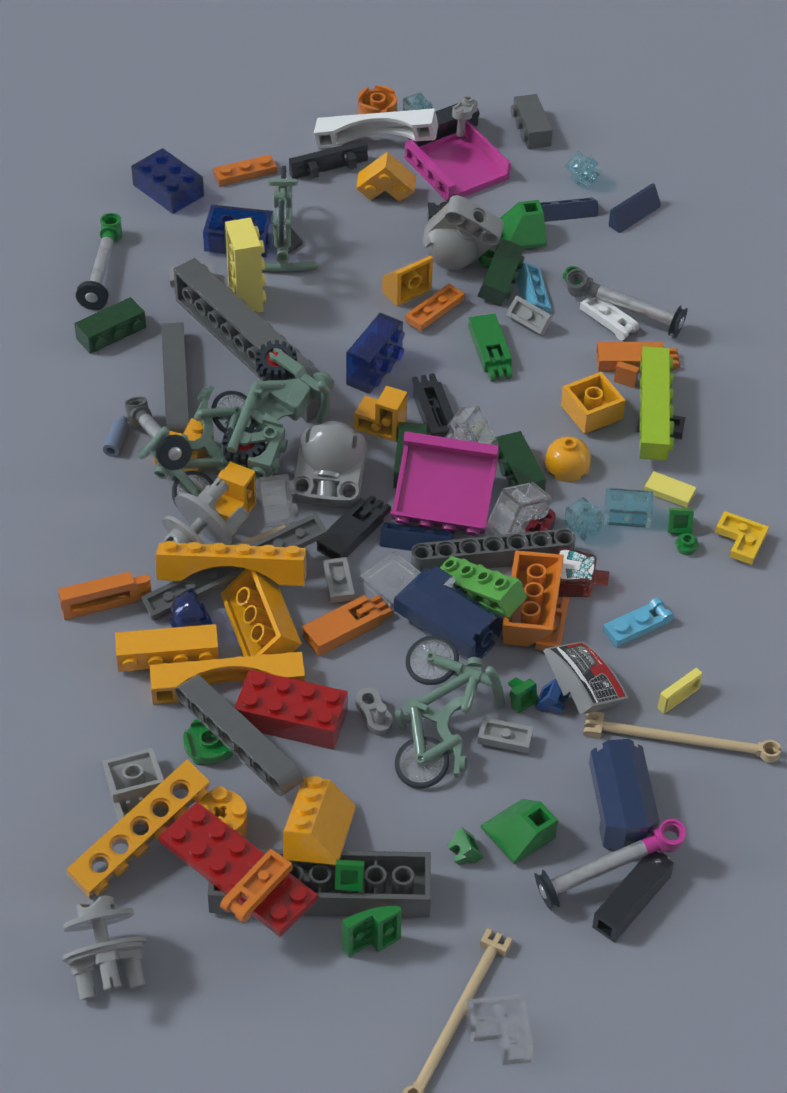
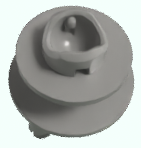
M216 478L215 482L211 486L207 485L197 497L188 493H179L175 497L177 508L191 526H187L175 517L166 516L162 520L163 526L168 533L164 542L174 540L176 543L198 542L205 544L198 536L201 533L214 543L231 545L232 535L250 515L244 508L238 507L226 521L222 519L215 508L216 501L229 489V486L225 481L221 482L220 478Z
M101 896L92 905L78 903L76 905L78 918L64 923L63 929L66 932L93 929L96 944L73 950L62 956V961L71 966L72 975L76 977L79 1000L97 997L92 972L95 971L94 968L100 967L103 990L111 989L110 979L113 980L114 989L122 986L117 963L124 965L128 989L145 986L146 982L140 960L143 959L141 949L147 943L146 937L137 936L110 940L107 925L132 917L134 915L133 909H116L114 898L111 896Z

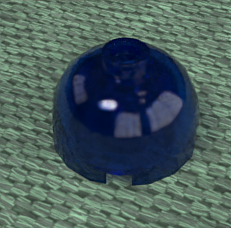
M194 588L182 592L173 601L171 607L173 617L169 619L173 628L213 624L204 604L196 600V597L199 595Z

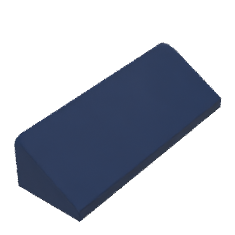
M650 184L612 208L609 216V227L621 233L660 208L661 202L655 184Z
M592 197L540 202L545 222L598 216V201Z
M385 522L381 528L379 545L381 547L411 551L412 547L419 543L453 540L454 532Z

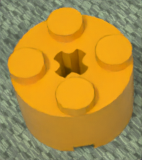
M218 786L209 791L206 797L203 796L199 803L246 839L248 830L247 806L238 794Z

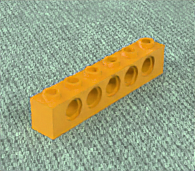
M187 759L66 869L67 876L89 899L94 894L99 896L109 886L107 882L114 875L117 877L121 876L129 868L128 863L135 856L139 859L150 848L148 844L155 838L159 840V835L174 820L182 816L189 806L194 802H200L203 796L206 797L209 794L207 790L209 789L210 781ZM177 789H184L188 795L183 799H179L173 795V792ZM157 807H164L167 809L168 814L158 817L153 811ZM137 825H144L148 828V832L144 835H137L133 829ZM118 843H123L127 845L128 850L123 854H118L114 852L113 847ZM97 862H104L108 865L107 870L102 873L94 871L92 867Z

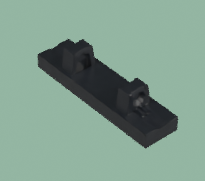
M363 140L289 158V175L292 179L308 175L313 179L319 177L318 173L344 166H347L349 169L357 168V163L368 161V144Z

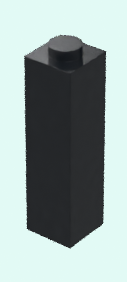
M457 104L435 111L438 121L436 139L414 141L418 147L457 132L458 119L452 117V108ZM478 108L472 114V118L467 120L475 127L478 126V117L480 115Z
M657 851L644 856L594 913L592 928L615 943L671 878L674 862L667 855Z

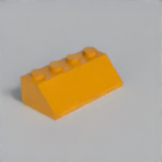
M245 569L220 593L244 657L294 652L302 644L279 586L269 577L259 572Z
M318 776L304 777V782L301 783L283 831V857L285 859L336 865V860H340L356 811V805L330 779H322Z

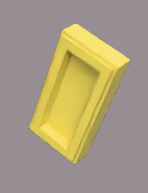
M653 471L644 486V492L687 508L696 493L697 487Z
M696 667L662 691L659 697L658 709L663 714L667 713L699 690L703 673Z

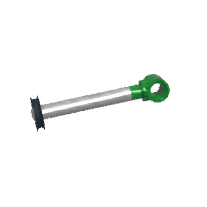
M106 213L101 216L100 237L102 239L90 280L80 283L77 287L76 300L86 309L99 310L107 304L109 294L102 283L113 244L123 237L121 217L116 213Z

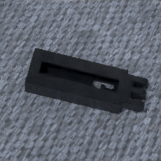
M429 374V381L426 375H421V382H419L417 376L412 377L413 398L423 424H427V433L432 436L459 439L458 424L441 382L437 381L435 374ZM431 397L436 398L439 407L435 408L434 399Z
M372 495L366 500L360 498L327 530L328 536L316 541L317 551L330 559L348 557L384 522V517L390 512L391 506L388 504L384 505V502L381 500L376 501V497Z

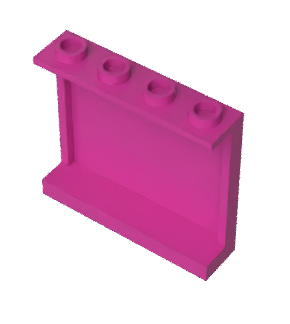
M467 120L463 137L457 136L456 132L420 147L413 140L405 142V159L445 201L456 195L468 196L510 179V161Z
M405 432L403 439L404 449L393 510L390 512L392 519H395L396 523L408 525L409 522L419 523L418 526L424 528H432L435 525L441 526L442 530L446 531L466 530V534L475 536L485 533L499 456V446Z

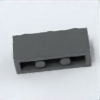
M538 95L515 96L513 105L510 107L511 116L515 117L516 127L520 129L521 139L523 142L525 141L527 148L534 149L551 146L553 130Z

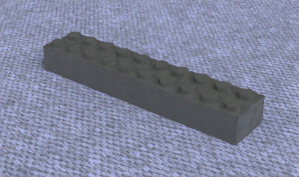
M196 258L173 268L176 301L263 381V377L260 378L258 372H256L257 350H261L262 344L267 347L268 341H271L272 344H275V340H279V344H282L283 341L287 342L285 337L279 335L271 324L266 323L256 311L247 306L243 299L236 296L230 287L225 286L218 276H214ZM293 347V350H296L297 362L304 366L309 376L312 377L314 373L320 372L310 360H307L300 354L296 347ZM310 399V404L301 415V418L306 423L315 419L321 403Z

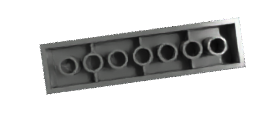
M270 849L259 850L266 854ZM272 849L283 857V849ZM342 851L340 860L364 861L363 891L335 890L336 865L290 861L292 863V870L289 873L318 894V901L304 915L352 916L377 907L399 906L402 909V917H430L431 852ZM211 882L208 884L209 913H233L231 911L226 912L220 907V903L226 894Z

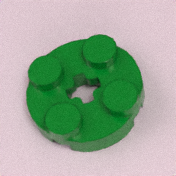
M198 719L190 724L191 727L187 732L185 730L183 735L184 749L196 765L216 764L233 756V752ZM207 737L216 740L213 743H205Z

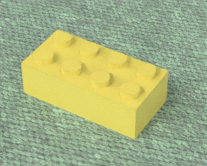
M251 218L225 222L229 287L253 311L257 313L264 312L263 303L267 302L263 289V286H266L264 273H262V270H265L264 258L261 257V253H265L263 240H259L258 227L253 225Z

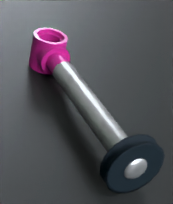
M667 819L662 822L659 828L651 831V836L551 880L544 870H542L541 875L534 873L536 884L545 904L552 911L553 905H556L558 908L560 907L557 894L657 850L660 853L676 852L680 849L686 837L685 826L677 819ZM672 831L677 835L678 839L669 840L664 833Z

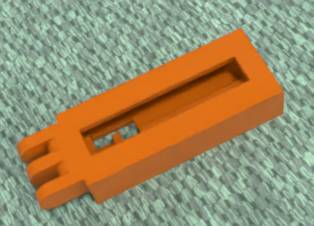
M597 342L598 371H615L618 361L639 367L640 372L642 346L664 348V342ZM669 348L670 357L674 359L673 370H677L680 368L678 349Z
M129 571L59 588L60 606L64 620L137 603V600H141L142 596L152 592L150 576L132 577Z
M363 595L303 625L302 637L315 653L321 656L380 626L382 621L393 616L394 611L388 608V604L383 601L380 595L370 599Z

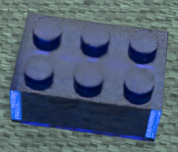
M164 148L131 165L133 185L172 214L204 196L203 176Z
M211 204L203 229L204 251L227 254L225 222L251 218L253 225L258 227L259 240H263L265 253H261V257L267 258L273 236V211Z
M379 313L346 352V385L370 394L375 387H379L382 378L386 373L389 374L395 362L400 360L404 354L403 339L405 332H403V321L383 313Z

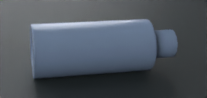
M120 416L119 419L114 420L103 446V452L111 457L118 456L129 429L127 417Z

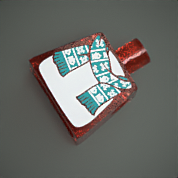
M559 546L558 554L564 555L558 597L592 596L593 584L608 586L610 571L595 569L597 560L595 555Z

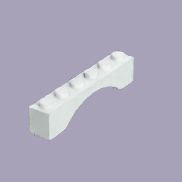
M435 108L317 118L314 136L318 149L334 148L361 137L378 134L400 135L414 141H427L436 139L438 121Z

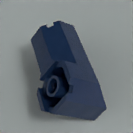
M437 566L432 567L430 570L425 568L394 597L393 610L431 635L447 638L455 645L457 651L467 658L477 657L482 659L496 643L492 640L495 634L499 636L502 631L503 617L463 593L461 588L456 590L453 585L456 582L454 577Z
M630 739L607 740L602 743L603 748L597 751L596 747L590 753L589 765L601 819L599 830L602 845L607 850L611 848L617 851L651 836V831L659 827L660 821L643 746L639 744L638 747L634 746V742Z

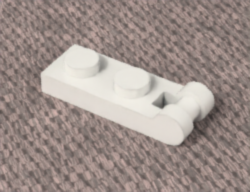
M592 295L580 302V309L614 332L621 341L626 339L629 333L633 334L639 330V324L636 320L610 302Z

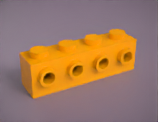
M216 624L115 632L118 672L150 669V665L160 663L219 659Z

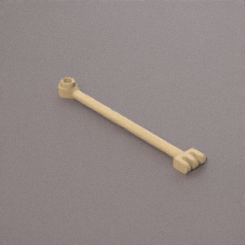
M596 711L586 713L585 728L583 730L585 737L601 739V733L604 731L751 753L761 757L766 763H774L780 758L781 746L774 740H766L763 743L758 742V744L607 722L604 721V713Z
M490 928L486 929L480 940V947L486 949L416 1082L412 1086L406 1087L402 1093L425 1092L429 1080L496 954L506 957L513 943V938L507 937L502 945L500 942L503 934L497 932L494 939L491 940L493 930Z

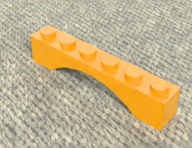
M166 541L164 543L159 542L155 554L157 580L182 581L198 571L219 566L250 569L269 577L279 585L304 586L307 574L306 548H299L297 546L274 547L273 545L250 546L248 544L225 545L223 543L200 544L198 542L176 543L174 541Z
M302 652L262 654L247 657L237 656L234 658L150 665L153 705L180 702L175 693V688L195 675L201 676L209 685L224 682H245L249 669L305 681Z

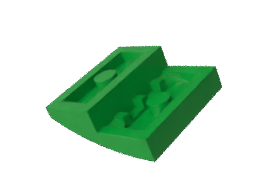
M399 906L377 907L359 912L342 920V950L348 958L371 944L379 952L400 940L402 909Z

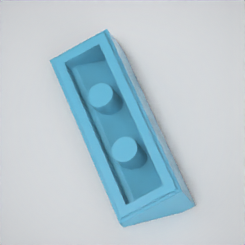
M523 262L521 268L516 269L519 272L516 281L521 298L547 313H551L552 308L540 267Z

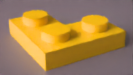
M724 511L716 526L715 533L736 540L729 557L752 565L768 534L769 526Z

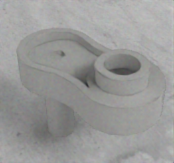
M463 96L462 99L458 100V104L452 108V117L458 119L457 136L459 137L465 135V122L472 118V114L478 108V101L472 96Z
M370 687L359 690L356 694L355 705L365 717L369 731L375 735L388 733L392 728L393 718L386 705L382 703L380 693ZM370 701L372 704H366L364 702Z

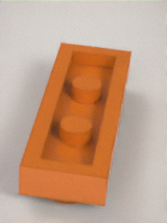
M270 154L213 168V175L219 187L277 173V165Z
M447 284L405 315V322L421 332L464 301L465 293L453 285Z

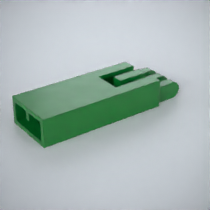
M496 314L469 317L468 328L483 370L488 373L490 381L495 380V374H497L499 380L504 379V372L507 378H512V357ZM487 347H491L492 356L494 357L490 358Z

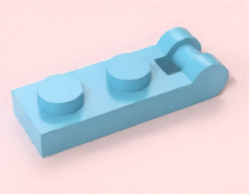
M657 597L650 601L649 604L603 624V632L615 647H618L670 623L674 619V614L669 609H666L664 602Z

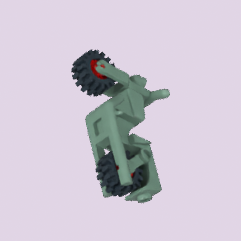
M275 340V344L268 341L267 347L262 344L261 350H257L256 372H258L260 378L263 377V381H256L252 384L237 424L234 425V430L231 427L228 428V433L225 432L223 435L224 439H222L223 455L227 465L229 462L241 466L245 465L246 468L255 471L257 479L271 481L274 472H278L281 463L279 457L281 453L286 452L288 440L285 439V428L278 420L288 416L292 420L297 421L310 404V399L315 402L321 403L316 420L320 424L324 423L330 407V388L334 384V380L326 372L314 373L312 377L309 376L304 366L297 362L296 350H293V346L290 344L287 346L285 341L279 344V340Z

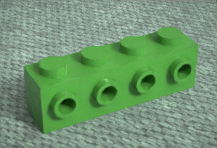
M450 556L440 567L454 577L456 582L453 585L456 590L461 588L466 595L493 612L509 618L527 598L523 590V584L518 578L503 575L497 570H489L480 564L470 563L464 558L459 559Z

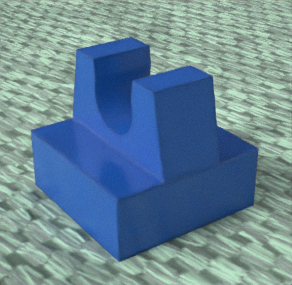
M555 678L542 687L535 707L542 712L550 710L559 714L565 708L560 702L566 701L569 695H563Z

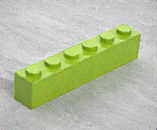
M642 346L640 360L639 459L667 461L668 452H673L674 438H671L670 435H673L674 421H670V418H673L674 405H670V402H673L674 389H670V386H673L674 373H670V371L673 370L674 359L670 357L669 348Z

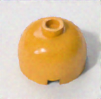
M570 436L560 437L554 440L548 447L544 466L548 474L550 471L551 474L555 475L554 478L556 480L575 482L581 480V476L585 475V473L586 475L589 473L591 455L589 448L582 440Z

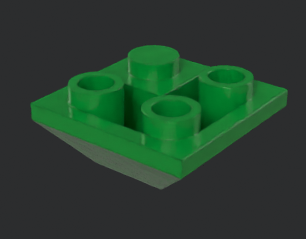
M539 200L518 202L500 217L504 222L501 238L523 246L524 249L547 246L544 213Z
M521 799L483 823L481 829L513 864H516L556 838L558 819L542 802Z

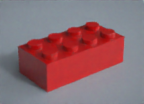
M249 669L234 708L263 734L334 750L348 711V691Z

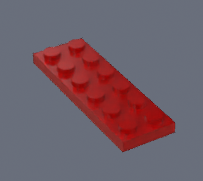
M196 802L159 835V842L226 895L265 855V853L199 802ZM288 873L256 907L251 915L281 937L318 901V894ZM241 897L237 902L242 905L246 900Z

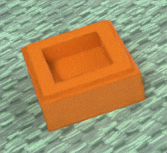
M618 361L615 368L614 382L635 388L638 382L639 367Z

